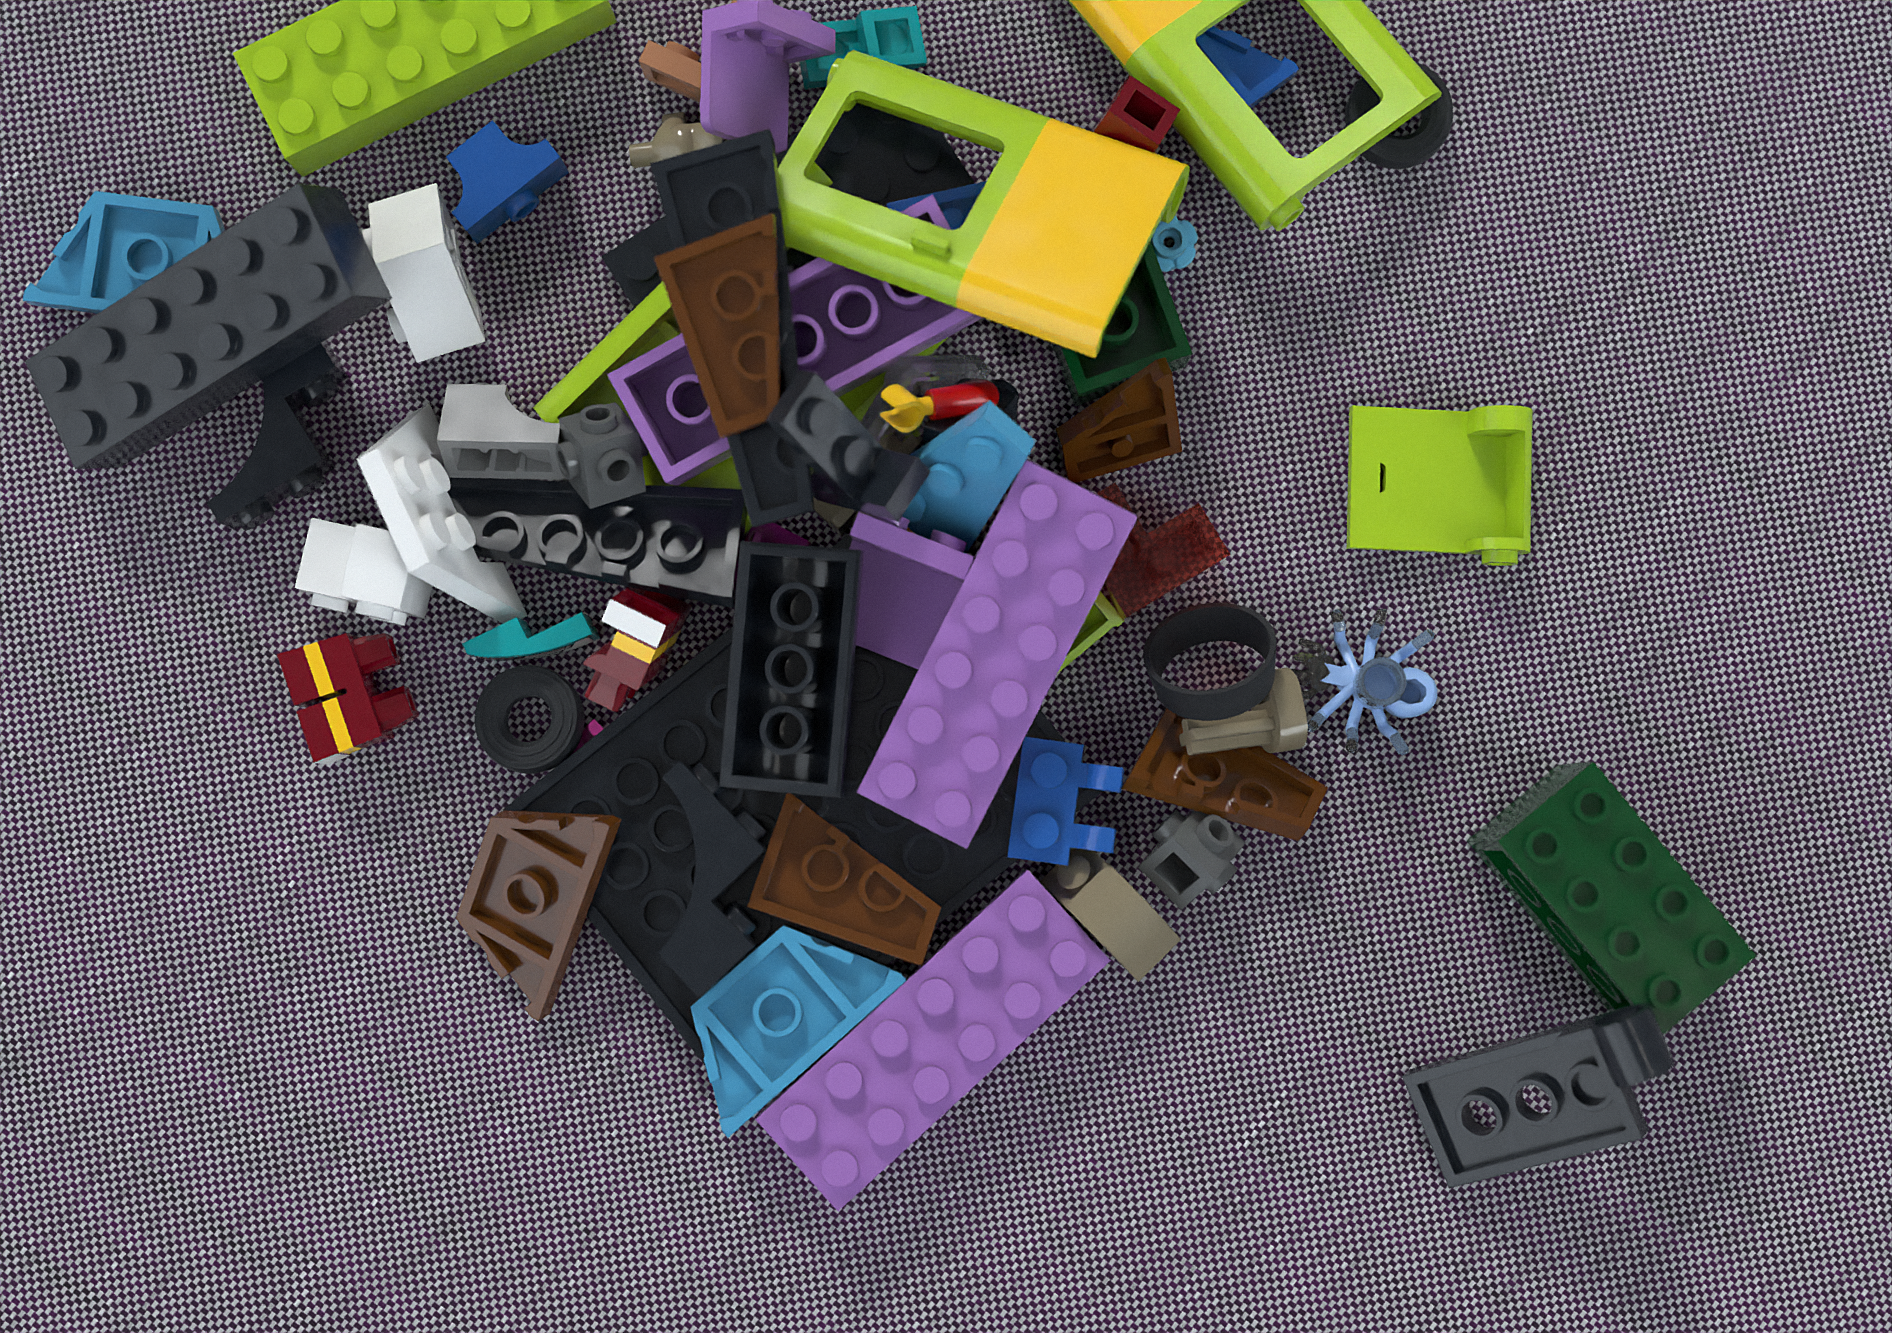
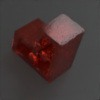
M1116 483L1096 493L1133 512ZM1199 503L1148 534L1139 520L1136 519L1101 587V591L1125 622L1221 564L1231 554Z

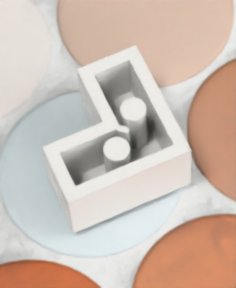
M437 183L368 204L370 228L362 230L363 238L392 296V299L389 301L393 308L387 309V316L398 344L407 341L418 363L485 342L481 310L462 266L457 232Z
M311 517L295 584L296 589L313 594L311 605L347 613L350 602L357 604L355 610L357 614L405 626L407 615L425 619L432 585L408 572L389 530L357 523L356 527Z

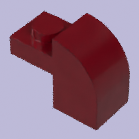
M1128 75L1092 132L1154 153L1181 109L1133 76Z

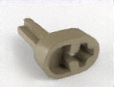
M1290 668L1275 669V678L1271 690L1259 704L1252 708V711H1246L1235 717L1215 721L1184 719L1181 722L1183 733L1179 735L1181 747L1186 746L1188 755L1262 746L1268 753L1301 749L1307 740L1308 723L1298 678Z

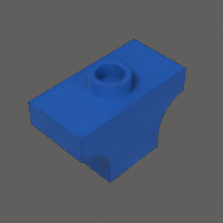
M493 120L446 156L447 160L461 177L463 184L461 200L452 211V214L476 244L480 243L509 219L512 222H516L530 214L540 202L538 196L569 173L563 160L546 138L539 143L531 145L515 143L503 134Z

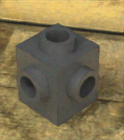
M616 402L607 405H591L584 408L580 413L559 418L562 443L557 444L555 447L559 468L563 476L570 482L590 509L646 492L642 457L647 456L649 451L634 423Z
M1176 809L1152 833V836L1159 843L1138 868L1182 910L1205 889L1212 895L1216 893L1235 874L1237 868L1231 861L1246 842L1223 818L1217 815H1208L1191 810L1184 817Z

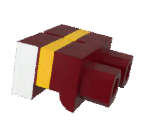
M627 587L612 597L601 621L617 628V632L612 640L587 657L583 662L584 665L595 670L584 696L601 706L618 712L623 707L626 698L633 699L638 694L640 688L664 669L692 605L674 596Z
M344 633L277 654L294 706L304 708L296 711L313 763L331 764L350 756V753L393 739L395 737L392 730L400 728L419 717L413 695L407 686H401L381 694L378 691L373 674L400 665V657L394 640L389 634L382 633L357 637Z

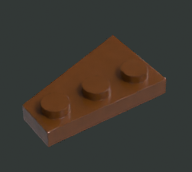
M774 213L654 257L719 437L722 439L767 423L766 418L781 398L776 216Z
M791 793L786 794L747 906L750 909L918 966H922L941 910L938 904L884 863H881L847 835L828 823Z

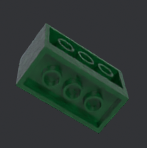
M1594 761L1556 765L1467 840L1470 846L1608 1011L1638 1003H1650L1663 1035L1757 956Z

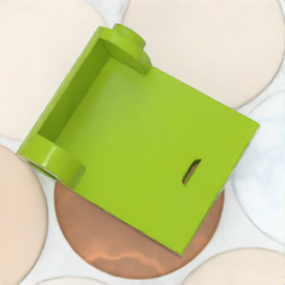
M1354 405L1349 407L1346 549L1482 555V565H1518V555L1528 554L1531 550L1533 410L1529 407L1514 405L1482 406L1468 412ZM1380 466L1382 467V470H1383V475H1382V491H1381V492H1380Z

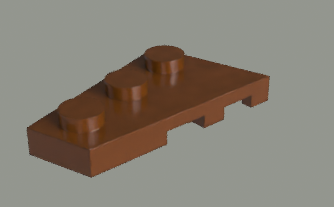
M1165 707L1121 789L1208 815H1217L1225 820L1296 841L1303 837L1308 831L1326 794L1327 786L1274 754L1266 752L1260 746L1188 755L1186 746L1181 747L1179 735L1183 733L1181 722L1188 718L1179 716Z

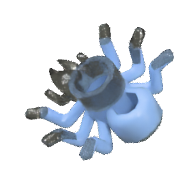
M1380 608L1376 611L1373 624L1365 639L1362 665L1358 666L1346 639V624L1342 611L1339 609L1333 610L1330 614L1334 626L1333 639L1346 665L1342 667L1336 666L1330 655L1326 654L1322 644L1305 638H1300L1298 645L1315 651L1318 657L1308 652H1300L1292 656V660L1302 663L1308 668L1304 670L1291 669L1298 678L1300 686H1311L1308 691L1301 690L1303 699H1311L1318 691L1328 689L1331 685L1337 686L1340 690L1307 722L1308 732H1314L1336 709L1353 695L1354 701L1345 727L1347 735L1346 751L1349 753L1357 751L1359 740L1358 725L1362 710L1366 708L1371 710L1379 732L1391 741L1398 754L1403 756L1409 753V747L1400 733L1389 724L1383 709L1393 716L1406 719L1418 717L1428 712L1434 706L1437 699L1435 681L1426 672L1411 667L1403 669L1399 663L1434 639L1435 633L1431 629H1427L1390 657L1374 658L1376 645L1388 615L1385 609Z

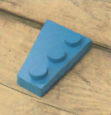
M988 401L919 448L911 455L918 457L931 472L902 515V517L910 520L908 528L915 534L927 539L930 538L933 530H937L963 540L967 543L963 553L967 554L1028 458L1035 440L994 403Z

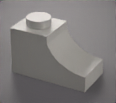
M481 382L473 384H447L437 444L448 477L566 480L559 468L555 452L556 445L562 443L559 423L539 421L518 411L511 404L507 385Z

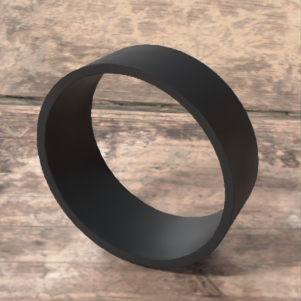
M1232 603L1199 604L1175 612L1161 621L1149 634L1144 644L1143 660L1155 692L1161 703L1168 710L1193 720H1222L1235 717L1252 709L1271 690L1275 678L1276 635L1267 619L1248 607ZM1228 641L1240 643L1257 651L1265 660L1246 679L1219 689L1190 690L1172 685L1162 679L1166 666L1174 657L1193 646L1207 642Z

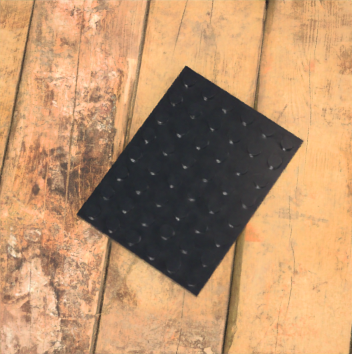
M850 533L832 548L849 549L853 540ZM733 626L503 809L505 811L614 815L621 819L586 916L704 1065L705 1055L701 1039L697 1035L691 1006L700 998L658 955V951L671 938L686 912L692 895L696 870L695 845L688 818L677 796L662 777L679 761L686 762L692 769L701 762L720 781ZM856 645L843 797L791 794L828 823L847 835L853 842L878 861L884 863L941 907L936 925H938L1018 860L1017 858L1007 857L1023 741L967 849L857 793L918 669ZM1039 709L1025 737L1066 742ZM725 787L726 789L718 796L734 813L743 806L768 832L760 839L768 848L787 793ZM1079 788L1076 812L1103 791ZM765 854L717 899L723 907L727 906L731 901L734 902L756 926V929L749 935L758 944L737 965L783 925L790 926L885 966L896 959L895 957L748 908L747 906Z

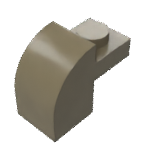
M1073 848L1070 853L1069 866L1057 864L1040 880V883L1138 982L1181 940L1148 902L1109 863L1107 864L1093 850Z

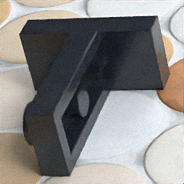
M799 370L766 418V421L814 471L811 475L813 496L821 502L898 522L931 472L916 456L884 449L817 373Z

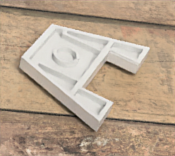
M429 403L405 417L357 458V461L410 574L501 623H505L515 617L522 619L527 616V613L503 562H479L473 548L476 544L474 531L467 519L462 514L456 512L447 491L450 490L451 484L445 469L440 464L443 460L437 444L439 423Z

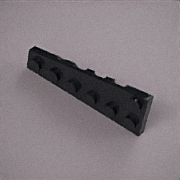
M766 129L650 163L674 250L768 214L774 213L776 216L782 396L798 373L799 362L775 143L771 131ZM768 422L727 437L752 527L756 528L815 511L810 467Z
M449 477L451 488L447 492L456 512L462 514L467 519L474 531L476 544L473 548L477 556L724 607H735L740 541H744L747 507L742 489L645 485L646 492L590 509L570 482ZM384 520L383 528L384 530H389Z

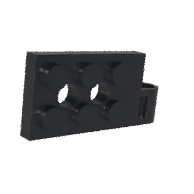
M1638 1003L1415 1067L1406 1072L1402 1078L1449 1188L1643 1139L1650 1130L1631 1086L1663 1075L1675 1066V1061L1650 1003ZM1524 1086H1536L1545 1091L1551 1101V1111L1541 1113L1530 1108L1523 1096ZM1470 1101H1481L1489 1105L1495 1113L1496 1126L1484 1127L1478 1124L1471 1116L1469 1109Z

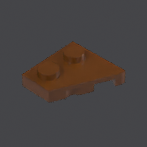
M1166 357L1155 360L1056 428L1062 466L1068 480L1078 483L1182 452L1173 375Z

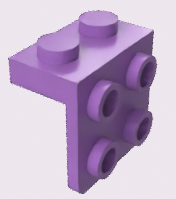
M737 0L735 3L702 10L700 122L703 129L707 133L727 140L769 129L773 135L776 155L787 150L789 64L835 54L836 30L813 21L812 15L808 12L788 10L774 4L773 0Z
M858 512L850 532L853 540L849 548L864 551L856 645L919 670L974 562V557L963 553L967 545L965 541L946 533L933 530L930 538L927 539L907 531L910 520L901 517L897 522L875 515L871 517Z

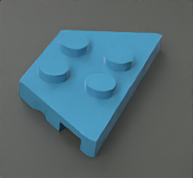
M94 191L78 214L79 219L76 226L63 235L51 252L56 257L36 285L30 282L25 289L23 301L34 306L98 314L224 232L225 228L220 213L211 205Z
M783 925L691 1006L697 1035L701 1039L705 1055L704 1062L709 1082L712 1083L720 1114L719 1121L722 1132L727 1137H730L907 981L906 977L897 970L790 926Z

